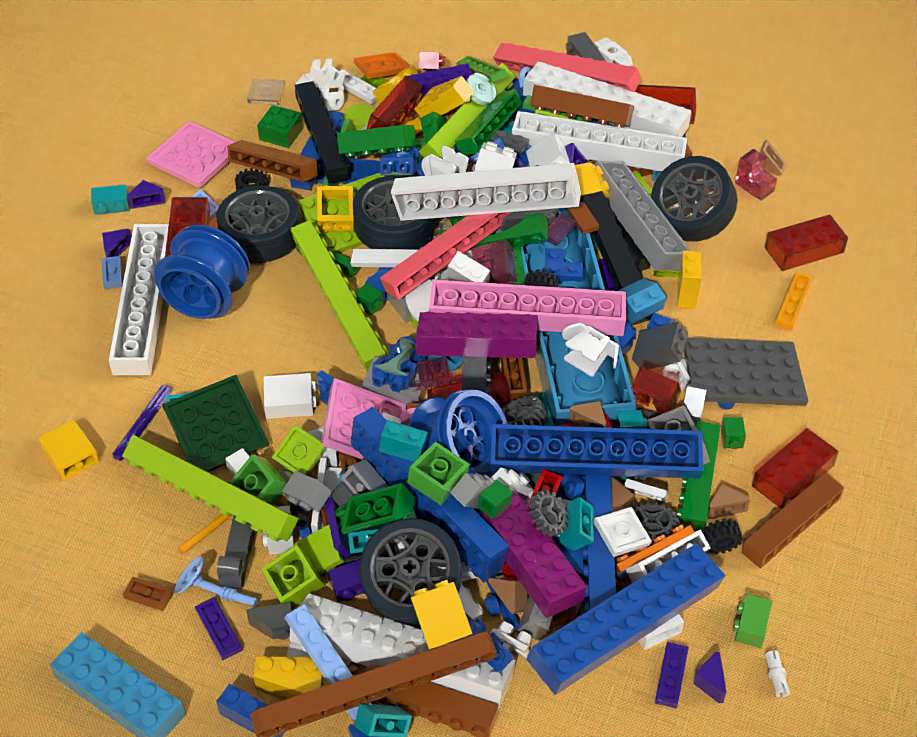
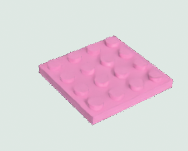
M188 121L152 152L146 160L148 164L201 188L229 162L227 145L235 143V141L192 121Z
M334 378L330 388L321 445L365 460L358 450H354L351 446L353 417L374 407L381 415L384 412L400 418V415L406 409V404Z

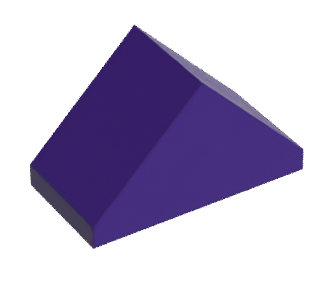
M142 180L128 194L131 209L166 203L163 188L145 180Z
M129 229L102 233L106 258L120 256L130 246L132 236Z
M715 652L696 672L693 684L718 703H724L726 686L720 652Z

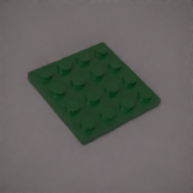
M237 375L162 404L187 461L207 472L225 465V458L242 448L249 455L269 446V442Z

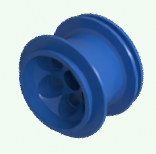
M205 225L188 226L173 238L170 246L171 256L162 258L154 268L155 283L163 299L178 312L197 319L219 318L225 315L232 306L231 292L241 289L246 283L250 271L249 259L239 243L223 231Z
M460 390L451 394L447 399L430 398L420 403L411 416L409 427L428 432L424 452L437 442L469 463L468 473H477L482 476L487 475L491 478L496 473L490 472L492 424L508 425L502 409L491 396L479 390Z

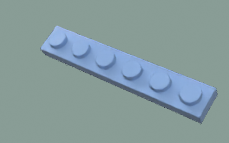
M305 604L284 617L328 684L353 677ZM359 706L346 710L354 723Z

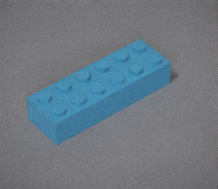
M83 632L50 664L55 678L137 737H166L186 715L180 700Z

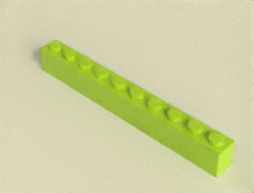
M503 63L498 67L505 69L507 75L494 83L488 81L491 86L494 85L496 96L508 90L514 84L512 80L516 77ZM470 100L466 104H462L422 147L419 153L423 157L433 154L443 159L442 146L455 150L454 145L457 147L455 140L487 106Z
M308 220L290 228L293 240L365 370L368 372L374 356L382 357L388 355L385 345L380 344L379 341L381 340L377 331L372 330L371 327L373 325L370 318H365L362 304H357V296L354 290H349V282L346 277H342V270L339 264L334 263L335 258L331 250L327 251L326 248L328 246L325 239L319 237L321 234L317 225L313 226L312 222Z
M135 435L130 439L122 457L129 460L127 464L137 469L140 466L143 467L142 472L150 476L158 475L157 479L163 483H174L173 488L184 492V490L189 491L188 496L199 500V498L204 499L203 504L214 508L215 505L218 506L220 513L229 517L231 514L235 515L234 520L244 525L247 522L252 524L251 529L259 533L267 532L266 537L276 542L279 539L288 541L299 519Z

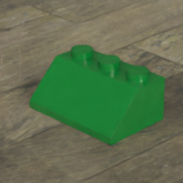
M402 483L349 497L341 532L346 534L413 514L415 497Z

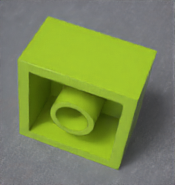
M297 544L261 568L279 601L282 604L290 602L291 609L304 601L308 593L314 594L325 586L307 554Z

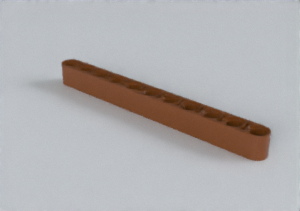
M489 632L478 633L259 708L250 714L256 737H271L358 707L359 704H366L494 659L498 653Z

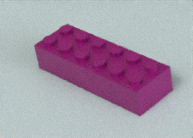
M420 312L416 333L417 355L536 358L537 315Z
M515 492L512 496L511 506L494 520L482 510H480L479 515L509 545L505 559L506 563L545 618H548L583 602L587 586L548 534L543 535L542 529H536L537 524L532 523L533 517L529 515L531 510L520 495Z

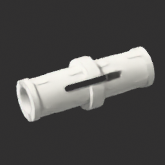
M769 651L765 654V658L769 667L768 676L773 682L776 697H781V693L782 697H786L790 694L785 678L787 675L786 670L782 667L779 652L774 651L775 655H773V651Z

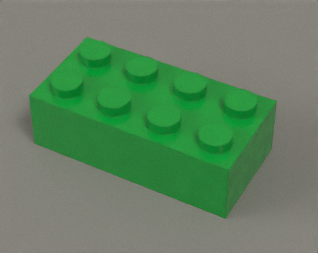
M399 125L337 133L339 154H346V157L411 150L410 147L416 146L414 125Z

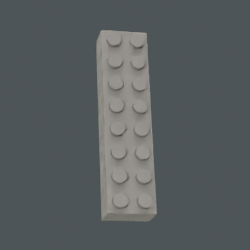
M597 160L594 165L602 169L603 179L610 187L609 193L611 196L608 198L610 209L615 213L617 219L642 251L655 271L680 270L682 252L690 251V249L625 162Z

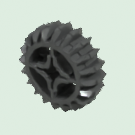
M534 396L518 397L517 400H512L509 404H505V407L501 408L508 425L542 426V424L546 423L545 419L548 417L544 403L538 397L534 398Z
M647 501L645 505L639 503L638 507L632 506L652 541L649 546L654 544L653 539L663 534L668 537L673 534L672 529L680 526L676 512H672L671 507L666 508L665 504L657 505V502L650 504Z

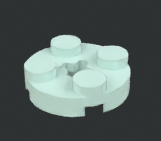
M474 73L466 80L474 91L470 96V101L483 106L490 104L496 97V89L494 85H490L489 79L485 75Z

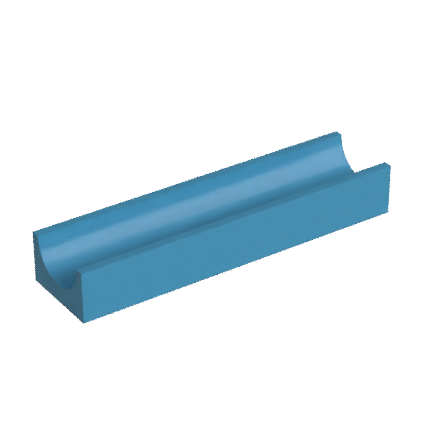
M558 208L555 221L552 224H548V241H542L539 244H525L520 247L525 277L532 270L534 273L537 269H539V272L545 270V248L564 249V262L583 263L582 282L558 281V287L605 290L590 233L582 235L568 214L567 208ZM537 331L536 363L543 394L546 397L555 426L570 423L569 409L574 405L600 401L603 414H607L609 420L615 422L617 412L636 410V402L618 336L605 335L619 345L616 369L613 368L614 358L607 355L595 375L589 376L564 360V356L573 350L565 345L568 340L563 339L562 332Z

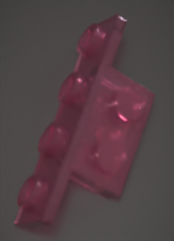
M447 356L418 361L420 381L409 383L408 386L409 388L416 387V390L419 391L426 390L428 387L452 384V382L462 381V373L449 374Z

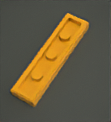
M799 272L795 273L774 325L793 330L814 277Z

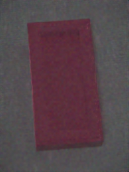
M561 213L548 226L547 242L556 246L576 226V220Z

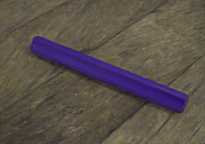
M163 384L112 453L115 460H123L124 457L122 455L132 436L139 437L166 400V396H169L171 393L169 386Z

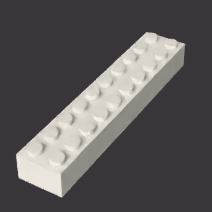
M538 61L524 78V96H532L534 85L631 104L634 106L630 126L624 125V128L682 137L689 127L691 110Z
M521 111L517 112L512 128V134L528 138L531 147L555 132L563 141L564 146L574 143L586 160L624 161L627 166L651 169L653 171H663L671 163L684 158L687 138Z
M567 163L395 178L391 195L400 221L579 207L581 189L575 164Z
M134 224L109 355L112 375H151L163 304V297L154 280V268L158 261L171 255L170 246L173 237L170 224Z
M309 593L301 606L305 604L340 658L369 667L370 663L385 666L429 651L421 629ZM290 627V641L301 644ZM513 659L501 673L493 669L487 662L430 682L498 704L499 710L513 678L515 660Z

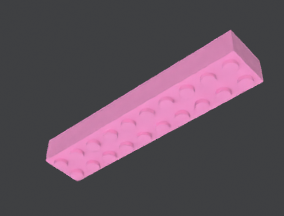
M432 279L429 312L537 315V331L562 332L567 326L581 322L604 335L623 336L626 322V292Z

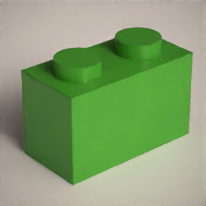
M746 594L745 601H740L737 614H741V618L735 621L733 632L737 633L735 641L758 648L762 647L772 600Z

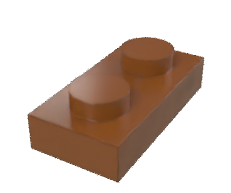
M132 577L123 592L124 599L163 611L173 593L170 588Z

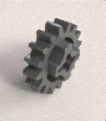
M542 490L530 498L532 503L528 504L532 511L529 512V515L533 517L532 523L537 524L536 529H542L543 535L548 534L549 537H556L568 529L566 524L569 523V520L566 516L569 515V512L565 511L566 505L561 504V497H555V492L550 493L549 490Z

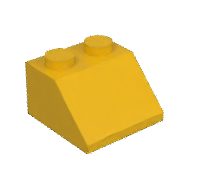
M592 163L575 165L581 189L580 200L583 195L602 191L607 198L611 196L609 193L610 187L603 179V171L599 166H595Z

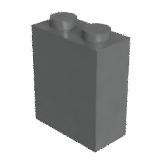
M677 321L640 331L632 360L641 371L681 362L688 337L686 329Z

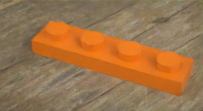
M682 524L672 529L673 534L666 537L663 534L653 539L654 544L635 550L636 553L629 557L627 553L617 558L618 563L615 564V572L619 573L695 533L691 525L684 528Z

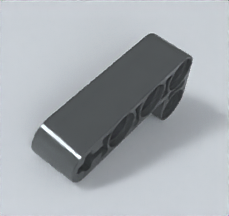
M234 515L225 555L220 556L218 559L217 575L221 587L227 586L228 588L242 589L255 530L250 528L252 524L248 522L244 525L234 520L236 517Z

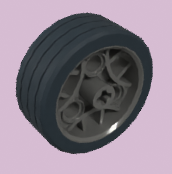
M689 156L671 163L657 177L651 194L652 200L682 240L687 242L707 240L718 235L732 221L737 210V192L727 170L719 162L704 156ZM676 203L679 204V207L669 209L670 206Z
M392 175L376 178L363 185L355 194L353 200L354 230L358 239L370 249L416 250L426 244L434 234L436 218L400 221L391 190L395 178H407L406 176Z
M249 186L230 194L219 205L216 213L218 230L228 234L239 243L245 251L249 262L261 263L279 259L295 248L296 243L293 240L290 228L300 224L298 205L295 199L284 190L272 186Z
M399 519L384 525L367 541L360 558V581L368 601L384 618L406 625L419 624L413 604H405L410 597L415 596L414 592L418 587L425 586L430 591L435 589L433 584L448 580L449 583L454 582L457 592L460 590L462 571L460 555L454 541L439 526L423 519ZM406 541H413V542H412V544L409 546V544H408ZM402 543L406 550L393 556L390 548ZM420 549L428 551L425 557H418L416 555ZM388 551L390 557H383ZM440 553L444 560L435 559V557ZM431 566L447 568L446 576L431 577ZM388 567L395 569L394 574L391 576L383 574L384 570ZM380 586H388L385 594L379 588ZM394 587L405 592L399 602L390 599Z

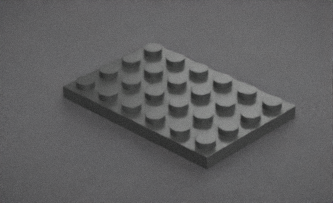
M687 337L684 355L688 375L690 376L689 382L693 385L707 387L704 402L807 405L808 397L794 342Z

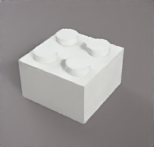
M487 141V144L483 143L475 169L487 171L513 168L517 153L512 148L504 147L502 149L497 147L496 143Z

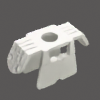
M606 37L594 43L607 62L633 66L631 56L627 54L626 50L616 44L615 41L612 42Z
M442 146L443 159L430 154L422 160L423 172L425 176L452 174L455 171L464 173L466 172L469 159L459 152L455 153L453 149L447 146Z
M581 322L569 325L562 331L563 339L568 340L565 345L573 350L564 356L566 362L589 376H594L607 355L614 358L613 368L616 369L619 345L611 341L608 336Z

